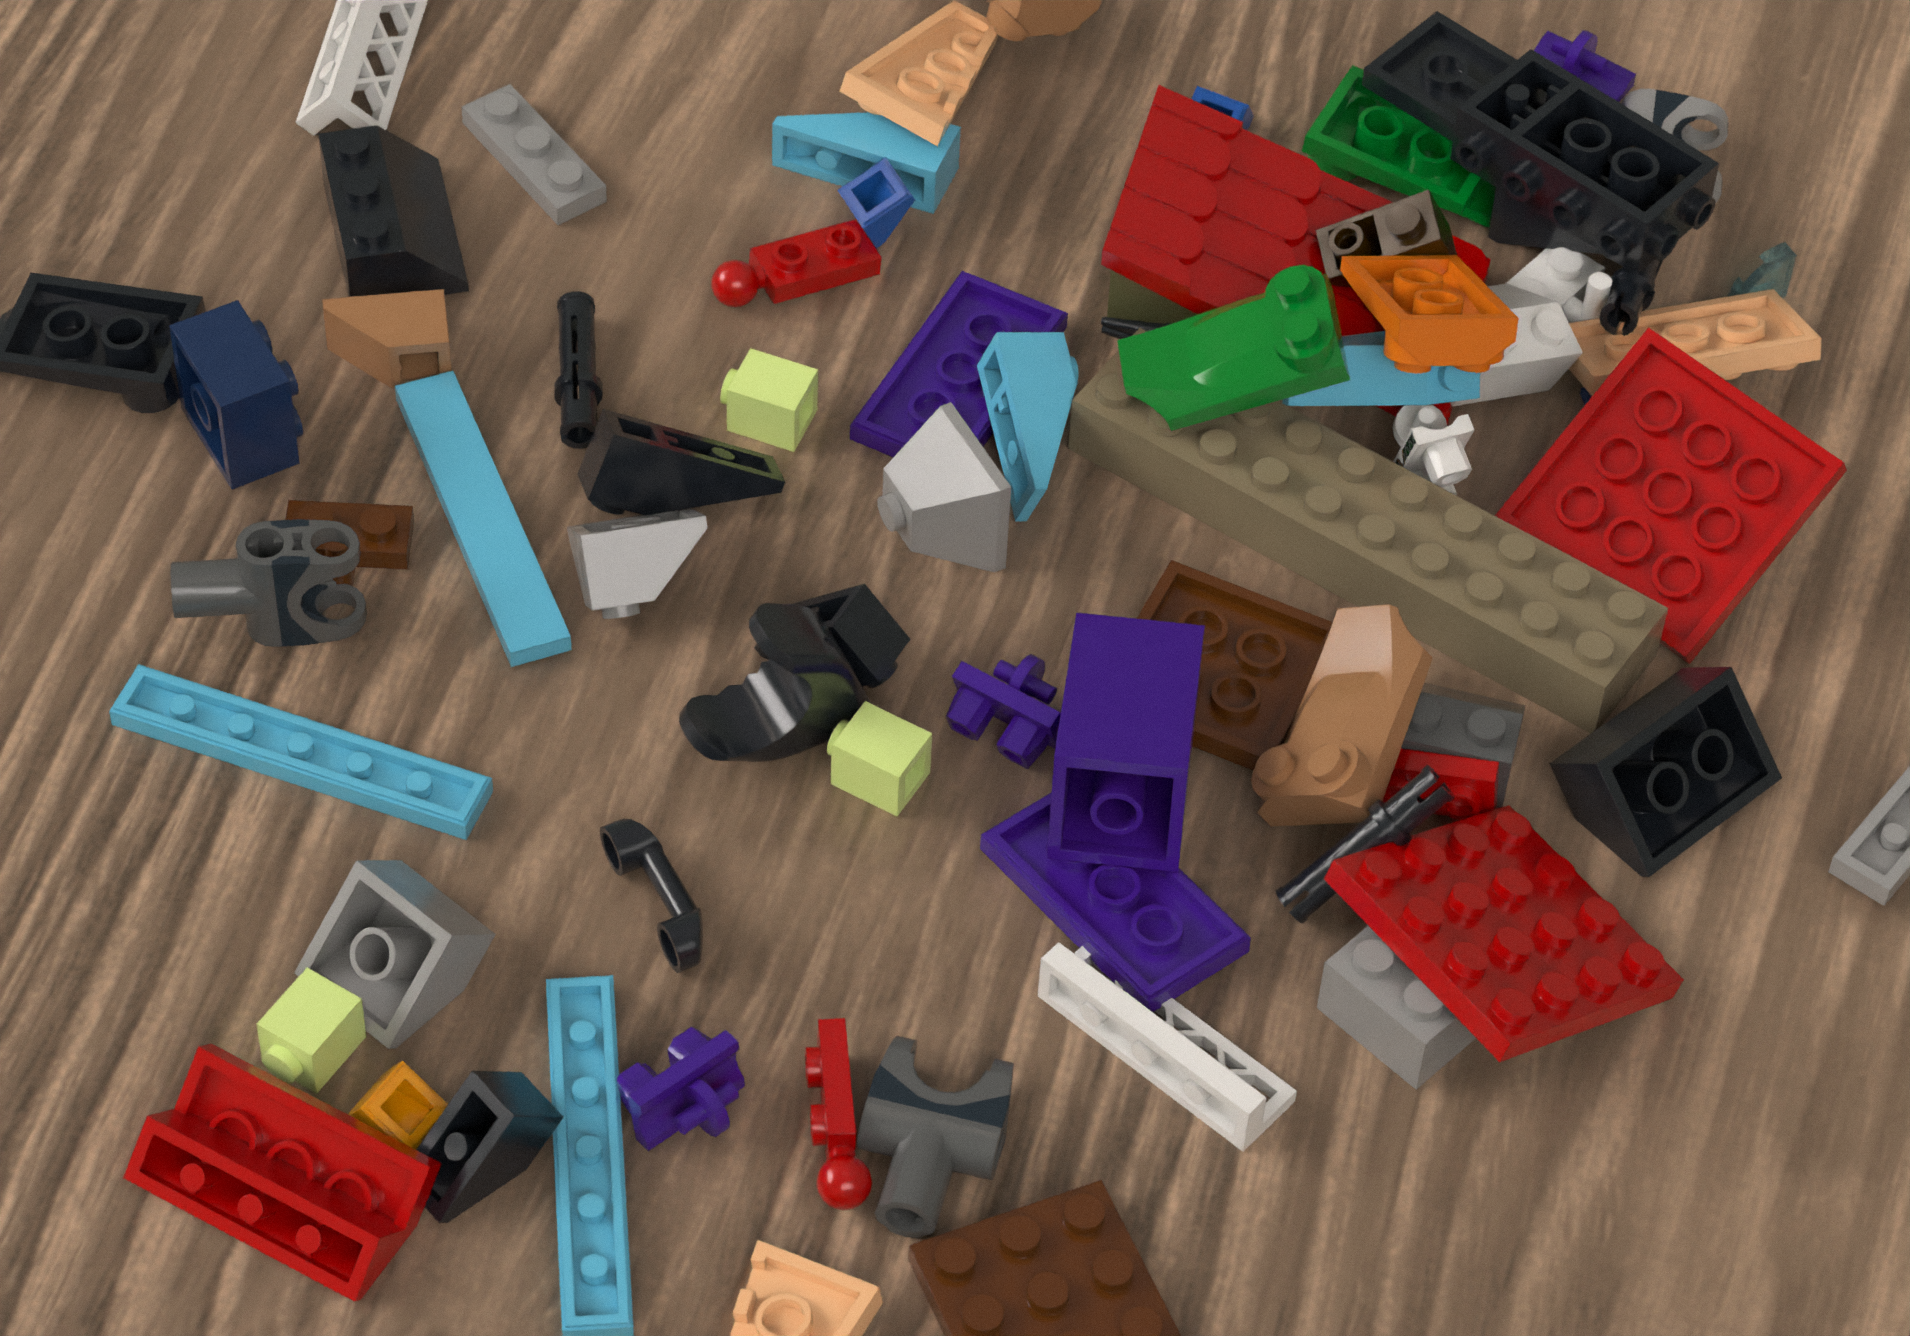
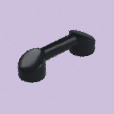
M623 818L600 827V838L604 852L616 874L621 876L642 867L671 914L672 918L658 923L657 933L664 955L672 969L680 973L697 966L701 962L703 947L701 909L697 908L665 855L659 840L649 829L632 819Z

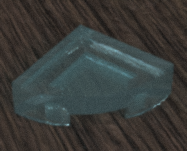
M1786 242L1763 252L1759 258L1764 263L1745 282L1738 277L1728 296L1774 289L1782 298L1785 297L1797 255Z

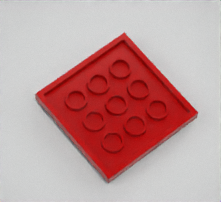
M1648 327L1495 516L1666 606L1668 612L1660 643L1690 664L1842 478L1847 469L1845 463Z
M1510 805L1411 835L1412 840L1403 846H1397L1394 842H1389L1334 859L1324 877V880L1499 1062L1673 999L1684 981L1664 960L1661 952L1648 944L1620 916L1615 906L1604 900L1576 872L1574 866L1567 859L1560 856L1532 828L1531 823L1524 816L1517 813Z

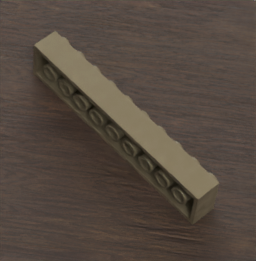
M1139 328L1132 336L1138 335V334H1141V333H1144V332H1147V331H1145V330L1142 329V328ZM1119 350L1072 399L1068 441L1069 450L1357 607L1384 604L1397 607L1405 626L1414 638L1589 733L1602 726L1657 656L1668 612L1666 606L1279 401L1171 431L1167 421L1157 411L1143 401L1126 394Z

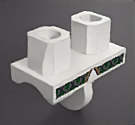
M1434 405L1403 406L1397 413L1392 427L1394 438L1399 446H1401L1393 462L1457 495L1453 484L1466 479L1472 470L1464 450L1475 431L1469 415L1458 416L1451 425L1447 426L1446 418Z

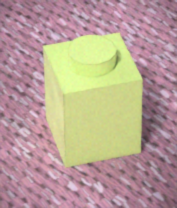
M750 348L739 369H730L722 385L720 401L727 405V431L794 452L817 412L818 369Z
M865 701L850 721L845 719L840 721L830 736L827 754L831 756V784L898 817L930 774L932 733Z
M306 968L257 1023L261 1058L264 1066L273 1076L287 1083L295 1081L317 1094L366 1038L362 998L313 970Z

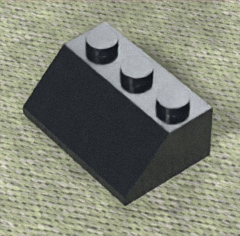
M377 125L319 133L323 184L348 297L444 289V295L468 292L467 275L439 159Z
M1689 667L1680 669L1549 763L1575 819L1641 877H1650L1782 779L1732 667Z

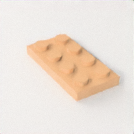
M1774 289L1645 310L1641 312L1635 330L1625 336H1622V328L1625 322L1621 323L1617 335L1607 332L1601 325L1599 318L1569 323L1583 352L1569 370L1591 396L1594 395L1648 327L1724 380H1733L1740 377L1742 373L1763 369L1776 371L1790 370L1795 368L1798 363L1821 360V337Z

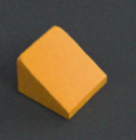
M402 1060L380 1076L348 1115L416 1150L448 1103Z

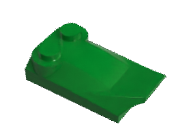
M1352 65L1305 135L1301 152L1308 154L1307 157L1313 160L1320 170L1344 181L1360 176L1408 196L1429 190L1439 208L1455 213L1489 229L1496 187L1450 159L1453 143L1451 140L1362 86L1364 70Z
M1306 265L1290 266L1279 271L1271 278L1264 293L1148 332L1117 340L1126 394L1143 401L1157 411L1167 421L1171 431L1350 380L1333 288L1327 273L1322 275L1314 267Z

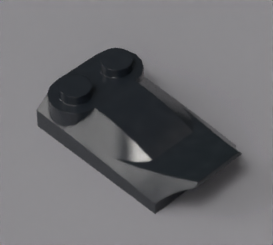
M30 273L15 306L0 318V371L51 382L120 393L124 403L130 409L140 413H156L166 410L180 398L169 325L206 312L203 297Z

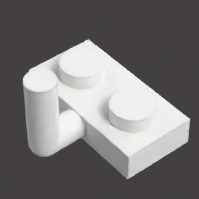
M1559 247L1556 249L1546 248L1505 284H1510L1558 301L1567 320L1573 323L1600 317V311L1610 295L1612 279L1608 274L1604 273V266L1585 254Z

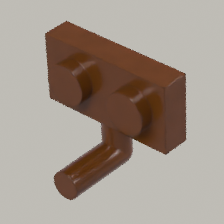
M288 500L285 520H330L341 522L351 527L357 534L360 542L361 556L356 567L408 569L414 528L413 506ZM331 541L321 544L315 551L322 556L337 557L344 554L349 548L340 542ZM356 567L348 574L333 578V580L337 584L353 586Z

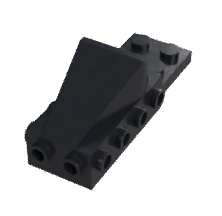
M1436 11L1364 68L1362 86L1451 140L1453 143L1450 159L1496 187L1488 238L1496 243L1549 249L1564 247L1571 251L1603 254L1608 259L1617 262L1638 275L1654 260L1665 259L1673 251L1682 236L1692 228L1695 230L1700 229L1709 220L1714 211L1716 200L1712 198L1719 167L1717 161L1532 49L1517 60Z

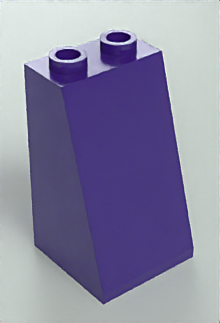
M1076 612L1054 753L1047 850L1048 859L1178 872L1200 680L1204 625Z

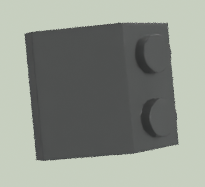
M1424 683L1401 748L1499 762L1496 809L1501 808L1506 794L1526 705Z

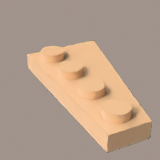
M954 0L845 73L839 92L856 100L865 111L875 115H882L938 146L993 50L998 34L985 16Z
M757 1240L751 1257L752 1271L746 1289L740 1290L733 1310L735 1322L730 1336H862L883 1304L880 1287Z

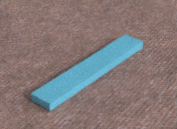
M454 371L396 385L395 393L398 406L510 666L514 667L571 651V635Z
M140 664L136 667L109 711L113 726L464 840L468 839L493 793L491 777Z
M613 975L546 979L551 1102L564 1117L553 1132L562 1336H634L621 1100L617 1084L619 1065Z

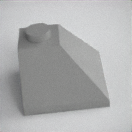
M950 402L940 406L883 468L882 496L878 497L877 500L879 514L886 528L891 532L897 531L912 552L991 572H997L1006 568L1011 486Z
M688 508L647 516L637 515L568 526L569 542L585 606L592 611L601 609L603 619L639 614V603L656 600L708 528L706 515Z

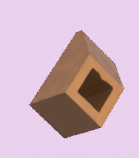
M444 289L322 299L327 349L393 389L396 385L452 371Z

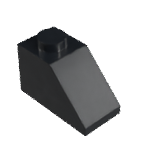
M866 584L789 604L808 607L819 615L834 635L862 686H867L868 688H875L881 685L894 674L898 667V663L895 660L911 640ZM756 644L754 649L761 657L769 660V657Z
M471 1071L417 1148V1151L442 1163L425 1208L438 1223L450 1222L526 1171L564 1118L522 1072Z

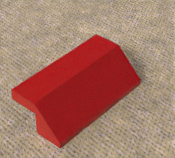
M211 1043L198 1046L175 1108L147 1115L123 1178L356 1302L364 1297L417 1227L442 1163Z

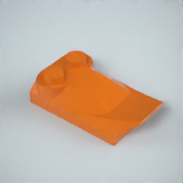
M1457 255L1342 256L1341 273L1385 329L1384 356L1394 361V367L1400 371L1421 374L1429 372L1432 366H1454L1466 372H1486L1490 369V365L1501 362L1504 358L1505 349L1516 342L1519 318Z

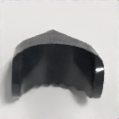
M764 603L750 617L749 629L757 645L769 657V661L761 662L758 673L748 674L742 684L728 685L718 695H700L691 698L680 712L679 723L692 746L703 756L711 760L764 762L787 758L828 742L840 721L844 719L850 721L865 701L869 703L871 701L834 635L816 612L808 607L798 605Z

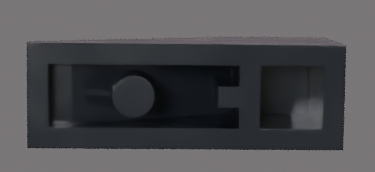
M606 409L602 410L577 473L587 499L598 509L616 515H621L626 510L647 516L777 494L782 492L786 483L773 456Z

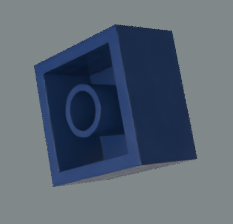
M236 300L169 325L181 409L232 490L300 464L297 438L303 436V426L292 402V396L299 393L297 380L289 363L286 360L278 362L272 354L271 340L263 323L259 319L251 321L240 302Z

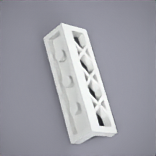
M337 0L296 124L313 136L336 118H339L353 129L377 125L386 130L428 0ZM380 13H390L399 33L398 36L388 37L380 19ZM377 51L386 72L384 76H375L367 58V52ZM354 91H364L373 111L372 117L351 102Z
M1058 942L1041 958L1038 986L1039 998L1241 1151L1247 1149L1295 1102L1297 1091L1173 998L1161 1004V1008L1155 1011L1164 1018L1162 1020L1125 992L1116 980L1114 984L1090 965L1092 964L1098 968L1090 960L1091 954L1083 946L1073 953ZM1200 1047H1203L1204 1049H1206L1208 1052H1210L1212 1055H1214L1215 1058H1213L1211 1055H1209L1208 1053H1206V1052H1205L1204 1050H1202ZM1251 1085H1254L1256 1088H1258L1260 1091H1262L1264 1094L1270 1097V1099L1266 1102L1267 1097H1265Z

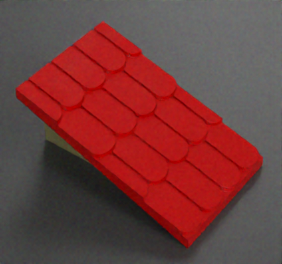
M1158 85L1102 249L1101 265L1111 270L1107 317L1162 324L1167 322L1174 323L1264 293L1271 278L1279 271L1290 266H1311L1320 271L1322 275L1326 274L1316 230L1393 202L1320 170L1318 165L1308 157L1243 129V122ZM1453 236L1457 256L1486 284L1491 259L1486 257L1483 251L1476 245ZM1331 285L1342 336L1385 331L1352 287ZM1451 403L1432 404L1442 412L1448 426L1453 409ZM1382 405L1376 407L1396 416L1405 405Z

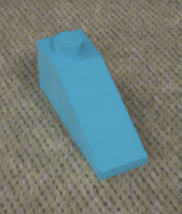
M869 112L777 116L772 123V165L844 186L884 158H887L915 199L911 207L934 214L959 168L961 127L950 124L939 145L936 146L888 118Z
M1385 331L1342 336L1350 380L1283 399V404L1287 406L1432 405L1480 398V373L1462 371L1454 366H1432L1429 372L1421 374L1403 372L1394 367V361L1384 356Z
M996 332L977 364L1003 474L1011 486L1010 502L1015 521H1027L1048 488L1072 399L1078 384V365L1076 359L1069 354L1064 332Z

